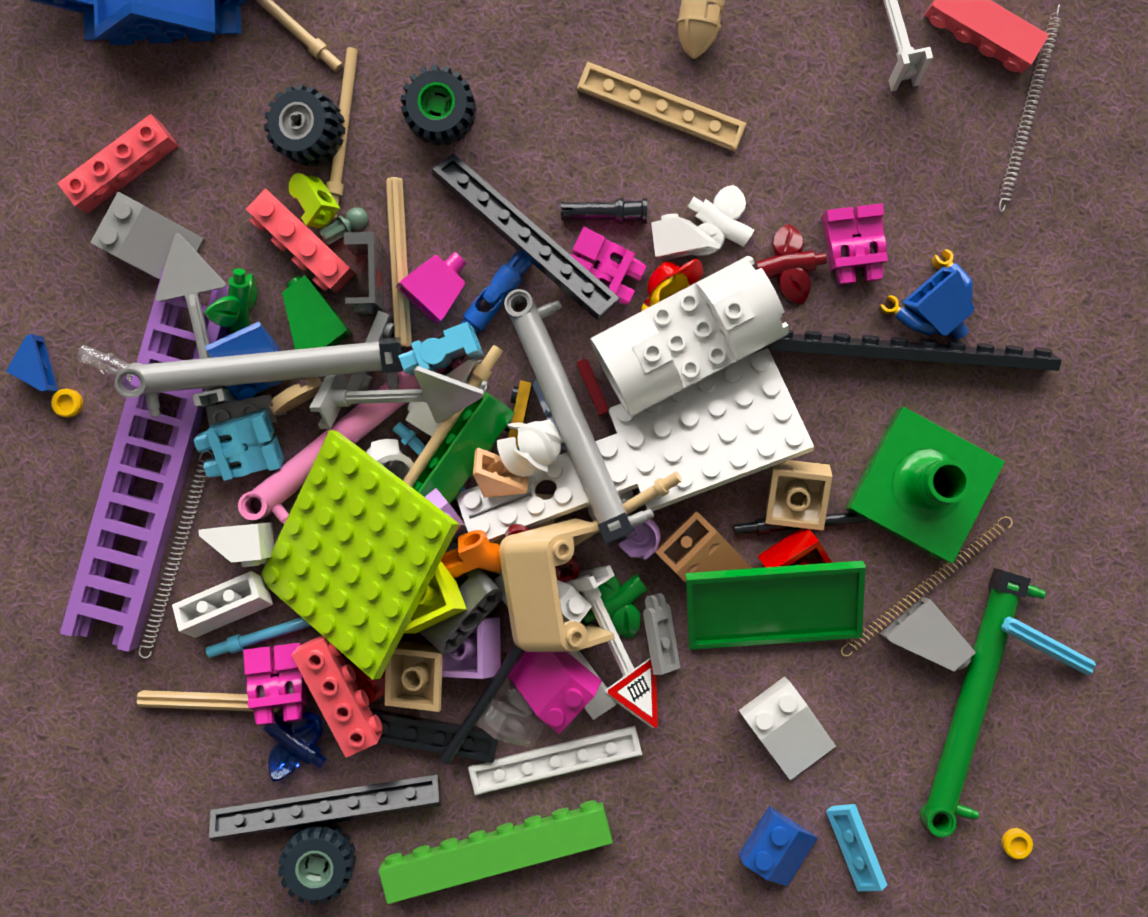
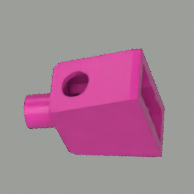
M455 252L445 262L439 256L434 255L404 277L397 284L396 288L434 324H437L444 318L465 285V281L458 273L466 265V262Z

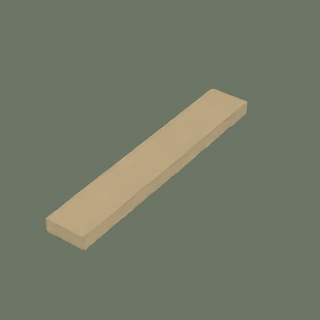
M587 62L577 87L579 92L734 152L738 147L747 124L590 62Z

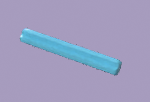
M1007 617L1001 625L1004 632L1081 673L1090 675L1096 667L1093 660L1016 619Z

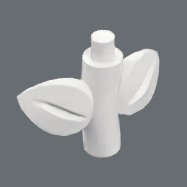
M734 185L720 190L715 196L713 204L707 199L702 202L693 197L688 205L689 208L697 212L695 217L703 222L697 227L718 242L720 249L724 244L725 238L744 247L754 232V229L736 221L745 211L746 201L743 193ZM713 250V251H708V252H703V253H698V254H693V255H695V256H705V255L713 254V253L717 252L718 250Z

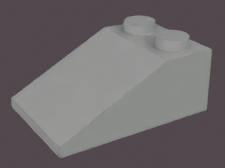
M117 192L90 243L160 279L176 233L181 234L197 252L205 239L124 194Z

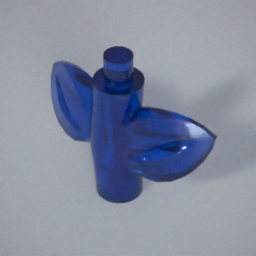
M304 712L302 721L292 722L290 727L280 716L275 714V724L265 725L263 730L277 743L271 749L268 757L269 775L273 782L280 781L291 775L298 768L300 760L307 765L312 762L318 768H321L327 759L319 753L321 748L314 744L323 733L322 720L317 715Z

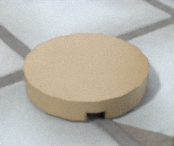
M308 378L306 380L308 385L303 386L299 383L282 391L268 404L271 413L275 416L283 414L314 397L322 384L320 378Z

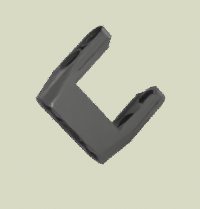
M457 539L449 544L446 552L458 548ZM476 568L465 573L469 578L460 586L459 590L467 610L419 632L442 654L455 651L501 601L502 591L488 571Z

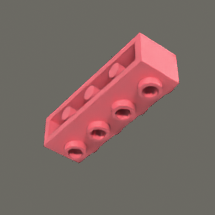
M266 188L246 208L253 216L249 221L262 233L267 229L273 235L271 241L282 252L288 249L295 256L291 260L303 271L307 268L316 275L312 280L324 291L330 288L337 294L356 274Z
M321 635L298 646L291 656L343 754L347 758L377 744L383 733V727L379 717L373 715L369 708V699L363 689H359L355 681L356 674L350 664H346L341 655L342 652Z

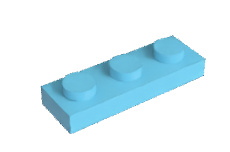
M848 804L830 807L826 813L857 891H882L887 886V883L856 805Z

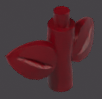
M787 224L781 227L773 237L772 248L776 256L756 261V270L762 268L768 279L779 276L778 282L781 293L790 301L802 304L806 301L811 288V280L807 272L815 271L817 266L827 264L826 253L814 254L813 250L802 252L804 241L801 233L792 225Z

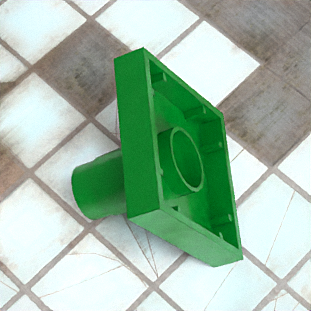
M901 407L893 415L845 509L944 563L953 564L1005 461L915 412ZM935 472L939 474L942 480V492L940 495L933 485Z

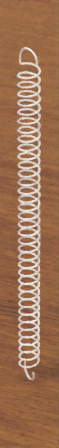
M1060 4L1058 5L1057 12L1050 14V16H1049L1050 19L1048 20V23H1049V24L1047 25V30L1054 29V30H1057V31H1053V32H1058V31H1059V30L1056 29V28H1048V26L1051 25V24H1057V25L1060 26V24H1058V23H1050V22H1049L1051 19H1059L1060 21H1062L1060 18H1051V15H1053V14H1057V16H1058L1059 9H1060ZM1048 33V34L1056 35V36H1052V37H1057V34H1055V33ZM1047 38V39H1046V40H1054V41H1050V42H1056V40H1055V39H1052V38ZM1050 43L1043 44V45H1052V46H1049V47H1054V45H1053V44H1050ZM1041 48L1042 50H1050V51H1047V52H1049V53L1053 52L1052 49H1043V48ZM1040 50V51H1039L1040 55L1038 56V59H1039L1038 61H1040V60H1046V61H1044V62H1045V63H1049L1050 60H1048V59H1040L1039 57H1040L1041 55H1048V56H1045L1046 58H1050V57H1052V56H1051L1050 54H1041V51H1042V50ZM1037 61V62H1036L1037 65L1035 66V69H1036V70L1033 72V73H1034V76H1044V77H1040V78H1045V77H1046L1045 75H1042V74H1037V75H1036L1035 72H1036V71H1046V70H1044V69H1037L1036 67H1037V66H1040V65H1044V66H1042L1043 68H1048L1049 66L1046 65V64H1038V61ZM1033 79V81H1042V82H1039V83H1044L1043 80H1039V79L1034 80V79ZM1031 81V85H1032V86H1040V87H1037V88H1043V86H1041V85H1033V84H1032L1033 81ZM1032 86L1029 87V89H1030L1029 92H1031V91H1038V92H1036V93H1038V94L1041 93V91H1039V90H1031V87H1032ZM1028 92L1029 96L1026 97L1027 101L1025 102V105L1027 102L1033 101V104H1037L1038 101L1028 100V97L1035 96V99H1039L1040 97L1038 95H1030ZM1026 105V106H1025V107H1031L1032 109H1036V108H1037L1036 106H1033V105H1028V106ZM1025 107L1023 108V109H1024V112H1029L1030 114H1035L1034 111H1031V110H1027V111H1026V110H1025ZM1023 115V116L1020 118V119H1021V122H1020V123H1022V122H1029V123H1027V124H1033L1031 121H1023V120H1022L1023 117H1031V118H1029V119H1034L1033 116H1024V115ZM1020 125V127H1018L1019 132L1016 133L1017 135L1018 133L1024 132V134L1028 135L1030 134L1029 132L1020 131L1019 128L1027 127L1026 129H1031V127ZM1017 135V137L1015 138V141H1016L1017 138H1022V139H1024V140H1027L1028 137L1018 136V135ZM1016 141V142H1015V143H1021L1022 145H1026V144H1027L1026 142H1022V141H1018V142ZM1013 143L1014 148H1019L1020 150H1025L1024 147H1016V146H1015V143ZM1014 151L1010 154V156H1011L1010 159L1016 158L1017 160H1022V158H1020V157H1013V156H1012L1013 153H1018L1019 155H1024V153H1022V152H1014ZM1010 161V163L1007 164L1009 168H1007L1006 171L1008 169L1020 170L1016 167H1010L1009 164L1016 163V165H1021V163ZM1007 171V173H1006V174H1012V175H1015V176L1018 175L1017 173H1014V172H1008V171ZM1007 177L1005 178V179H1011V180H1013V181H1016V180H1017V179H1015V178H1007ZM1003 179V182H1004V183L1002 184V187H1003L1004 184H1009L1010 186H1015L1014 183H1006V182L1004 181L1005 179ZM1004 187L1000 190L1001 194H999V197L1003 194H1006L1007 196H1012V194L1010 193H1003V189L1014 191L1012 188ZM1002 198V199L1000 200V203H999V210H1000V212L1003 211V210H1001V208H1000V206H1001V201H1002V200L1011 201L1010 199Z
M202 452L201 455H200V457H199V461H201V462H204V461L200 460V459H201V456H202V454H203L204 452ZM196 470L200 473L205 472L204 470ZM194 475L195 477H198V478H200V477H207V475H206V476ZM203 479L204 481L193 480V482H196V483H198V482H206V480H205V479ZM201 484L202 486L191 485V487H194V488H196V487L203 488L204 485H203V484ZM190 490V492H192V493H195V492L201 493V492H203L202 490H201V491H193V490ZM188 495V497H190V498H200L201 495H199V497H198V496H190V495ZM197 500L198 502H194V501H186V502H188V503H199V500ZM195 505L196 507H191V506H185V507L190 509V508H197L198 506ZM183 511L184 513H187V514H189V513H196V511H195V512ZM192 515L193 517L181 516L182 518H185V519H187V518H191V519H192V518H195L194 515ZM190 520L191 522H183V521H180V523H183V524H185V523L191 524V523H193V521H192V520ZM188 525L189 527H180V526H178V528H181V529H190L191 526H190V525ZM177 531L176 533H179V534H189L190 532L188 531V533H184V532H178V531ZM184 541L185 543H178V542H173V543H175V544H186V541ZM182 546L183 548L171 547V548H173V549H175V550H177V549H181V550H182V549H185L184 546ZM181 551V553H173V552H170V554H173V555H181V554H183V552H182V551ZM179 556L180 558H170V557H168V559H171V560H180V559H182V558H181V556ZM177 561L178 564L168 563V562H167V564H169V565H179L180 562ZM174 572L175 574H168V573H163V574H165V575H176L177 573ZM162 578L163 580H170V581L175 580V578H174V579H165V578ZM171 582L172 584H160L165 586H171L173 585V582ZM169 587L170 589H161V588H158L159 590H162V591H170V590H172L171 587ZM167 592L168 595H163V594H158V593H157V595H160V596H169L170 593ZM167 598V600H160V599H155V600H158V601H168L169 599ZM163 608L164 610H156V609H152V610H153V611L162 612V611H165V608ZM161 613L162 615H153V614H150V615H151V616H155V617H161V616H163L164 614ZM149 619V621L160 622L162 619L159 621ZM158 623V624H159L158 626H153V625H149V624H147V626H150V627H159V626H160V623ZM156 628L157 631H150V630H147V629H146L145 631H147V632H158L159 629ZM154 639V641H146V640H142V641H143V642L152 643V642H155L156 640ZM152 644V646H142V645H140L139 655H140L142 658H148V657L151 655V651H150V654H149L147 657H143V656L140 654L141 647L152 648V647H154V645H153V644Z

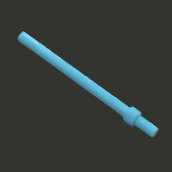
M301 617L243 636L237 634L227 637V641L206 647V654L208 658L227 652L234 654L243 651L246 646L311 627V625Z

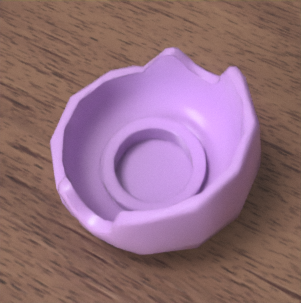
M652 519L634 527L637 536L619 543V547L630 558H643L645 560L658 549L661 535L658 525Z

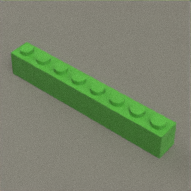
M591 800L580 804L579 809L569 811L568 808H561L553 811L552 816L542 819L540 815L526 818L523 824L513 826V823H505L496 828L497 831L485 833V830H480L469 834L468 839L458 841L457 838H450L440 843L441 846L431 849L429 845H424L414 849L412 854L402 856V853L391 854L385 858V861L382 862L378 870L387 904L612 844V833L604 803H597L596 800Z

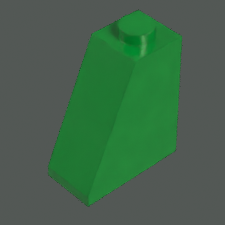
M306 275L303 277L297 276L286 285L287 289L282 292L295 350L336 346L352 334L309 277Z

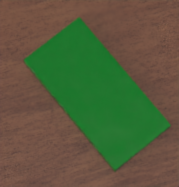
M863 561L685 573L689 650L862 638L865 564Z

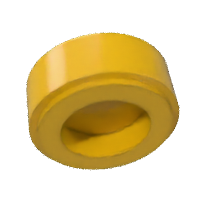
M61 389L52 397V409L61 417L71 418L81 412L83 399L75 390Z
M1013 828L1005 832L1002 837V848L1011 858L1024 859L1032 852L1033 841L1025 831Z

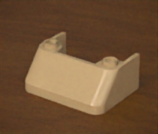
M575 518L509 535L502 540L499 547V555L513 641L518 648L526 652H575L615 639L614 633L593 624L584 626L577 621L563 623L555 566L565 564L572 558L574 553L573 537L599 530L596 523Z

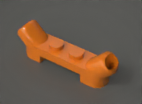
M474 530L459 536L458 548L445 552L441 559V562L453 578H458L463 573L476 568L493 573L502 571L499 555L500 545L489 542L485 532L482 530Z

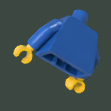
M946 249L942 251L946 262L941 261L937 255L933 257V266L939 270L902 302L904 307H899V301L895 296H887V299L893 302L894 308L887 309L881 304L880 309L886 315L896 314V319L911 330L925 335L937 334L946 336L950 333L954 340H959L969 332L963 321L974 312L972 303L973 281L958 263L953 264V253Z

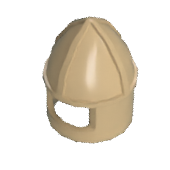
M681 0L679 18L676 22L678 36L684 51L692 59L702 55L715 42L719 31H721L722 25L720 20L724 0Z

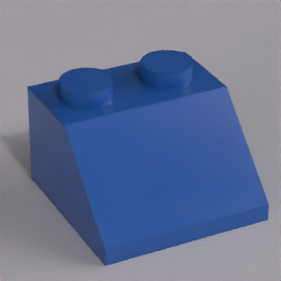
M260 322L205 346L210 358L282 351ZM285 380L230 385L226 387L241 401L251 398L272 386H277Z
M769 806L739 852V856L743 865L766 880L788 886L818 837Z

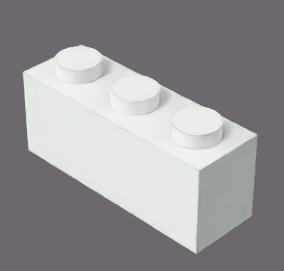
M250 571L177 602L172 607L179 632L196 638L272 606L273 601L263 577Z

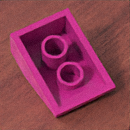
M525 651L508 676L535 714L558 734L594 698L602 682L568 652Z

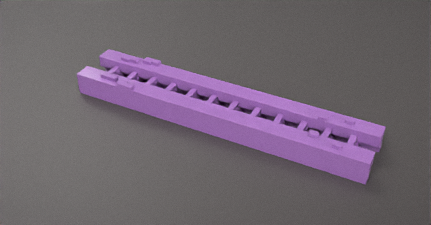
M229 286L212 290L208 306H203L201 302L203 314H205L204 312L212 303L228 296ZM155 295L137 363L152 364L183 361L170 356L176 336L196 341L194 333L178 329L183 310L188 309L185 296L160 302L156 300ZM205 315L204 319L210 344L224 338L228 327L216 325ZM197 345L193 359H200ZM133 375L131 385L140 386V380L137 376ZM204 388L163 392L181 397L176 418L161 413L158 417H151L145 394L135 398H126L60 634L71 637L79 635L84 637L91 636L95 621L98 619L117 625L112 644L117 645V649L129 652L138 647L194 450V438L198 435L205 407H195L192 395L205 391ZM152 420L173 425L168 445L147 440ZM144 448L166 454L160 473L139 467ZM136 476L158 482L153 501L131 495ZM128 506L149 512L145 528L124 523ZM120 535L141 540L137 556L116 550ZM112 563L133 568L129 583L108 578V575L111 573ZM104 591L125 596L121 611L100 606Z

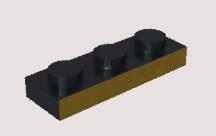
M520 380L519 387H513L510 403L515 404V413L510 423L525 422L532 383ZM507 427L504 431L509 432L508 438H516V446L519 450L518 430Z

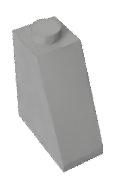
M922 597L921 600L919 599L917 603L913 604L880 633L884 639L952 671L956 669L961 670L971 662L970 657L976 653L932 600Z

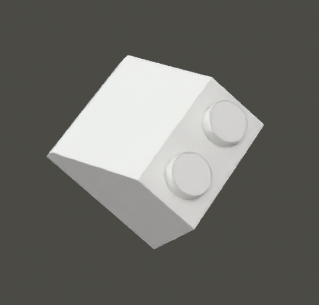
M272 522L199 530V536L231 563L241 562L242 567L258 566L267 563V558L271 557L274 547Z

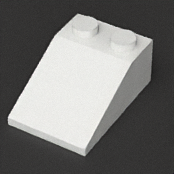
M785 676L739 710L790 780L836 747L808 705Z

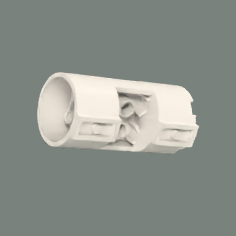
M746 256L590 338L591 345L610 385L630 417L788 335L789 326L786 322L782 324L780 319L784 309L778 295L762 268L758 270L753 268L752 265L755 263L752 257Z

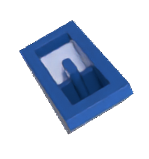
M34 334L26 335L6 372L42 392L56 393L58 388L44 337Z

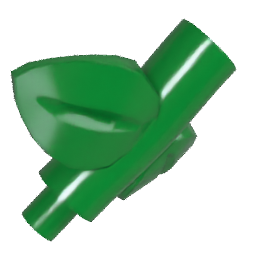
M234 269L233 277L229 279L228 296L212 303L204 312L206 317L216 325L229 327L232 333L250 326L249 309H253L257 302V287L253 273H248L245 277L244 269Z
M614 573V577L598 586L602 594L600 598L617 633L626 638H632L638 632L641 624L640 612L632 603L648 590L637 574L620 586V581ZM591 608L583 618L587 625L596 619Z

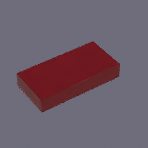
M584 358L577 361L576 366L598 416L608 413L609 407L588 359Z

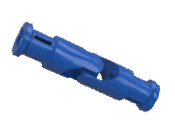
M516 250V253L509 262L503 264L495 273L491 285L483 289L463 314L464 319L460 324L468 322L474 328L476 335L479 331L483 332L503 306L506 296L511 291L516 290L523 281L522 276L532 263ZM483 299L491 307H494L486 313L479 311Z

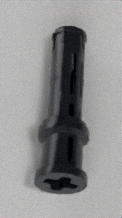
M623 198L616 199V202H561V220H615L618 224H623L624 221H641L642 224H647V198H643L642 201H624Z

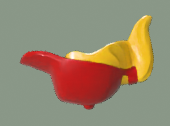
M693 259L681 267L674 262L662 263L648 280V298L642 304L641 311L696 283L703 275V266L700 260Z

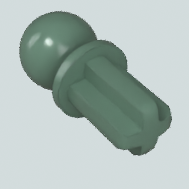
M355 207L350 209L345 219L339 215L336 217L335 222L320 229L319 235L321 240L326 245H330L344 237V233H352L351 229L356 231L364 229L368 224V215L361 208Z

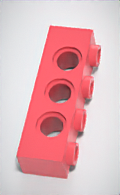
M150 114L59 181L58 185L75 207L89 213L179 145L164 125Z

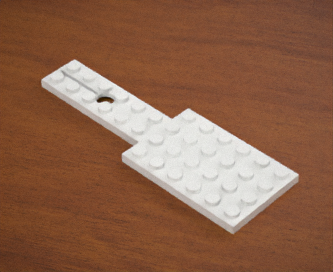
M768 348L742 358L632 417L628 415L622 404L609 408L608 412L617 433L595 441L618 495L635 488H639L641 493L653 486L654 481L658 478L664 479L676 471L680 474L682 478L681 483L669 489L667 495H659L645 504L647 510L651 509L652 512L814 451V445ZM568 452L559 455L552 464L548 465V472L538 470L533 475L528 476V491L525 494L484 498L479 486L460 492L457 497L468 533L474 530H482L485 532L489 542L503 539L506 530L511 525L522 524L532 528L590 506ZM543 480H551L557 485L554 496L548 500H542L535 495L537 484Z

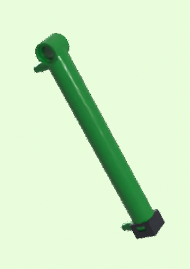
M996 568L993 569L988 587L991 588L973 648L976 653L970 657L971 662L967 667L928 800L920 811L921 822L937 837H946L954 832L957 822L955 815L966 819L977 820L979 818L978 811L958 803L1009 638V634L1002 630L1001 625L1004 623L1005 618H1015L1021 597L1029 596L1044 599L1046 596L1044 590L1029 585L1030 578ZM942 813V820L937 824H933L934 816Z

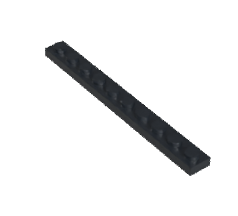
M789 330L788 335L768 345L770 350L1054 371H1059L1061 359L1053 354L1051 349L1035 347L1034 351H1025L1023 347L1006 345L1005 349H998L994 345L987 343H977V347H970L959 341H949L948 345H942L930 339H920L919 343L908 342V339L902 337H891V341L880 340V337L874 335H862V339L851 338V335L846 333H834L833 337L822 336V333L818 331H805L804 335L793 334L794 331Z

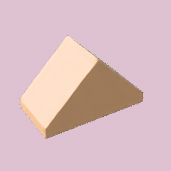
M481 448L475 450L473 476L484 498L525 494L528 491V476L522 477L511 473L497 454Z

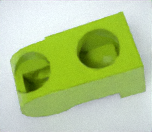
M296 173L291 177L289 192L293 198L298 199L305 211L301 217L305 225L321 229L328 226L341 208L319 177L305 176L301 173Z

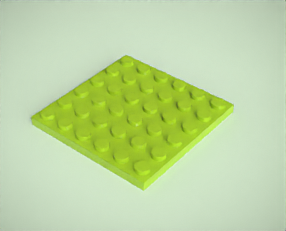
M329 430L272 549L271 557L268 558L260 576L263 577L265 585L366 675L372 680L380 679L444 556L459 523L341 433Z

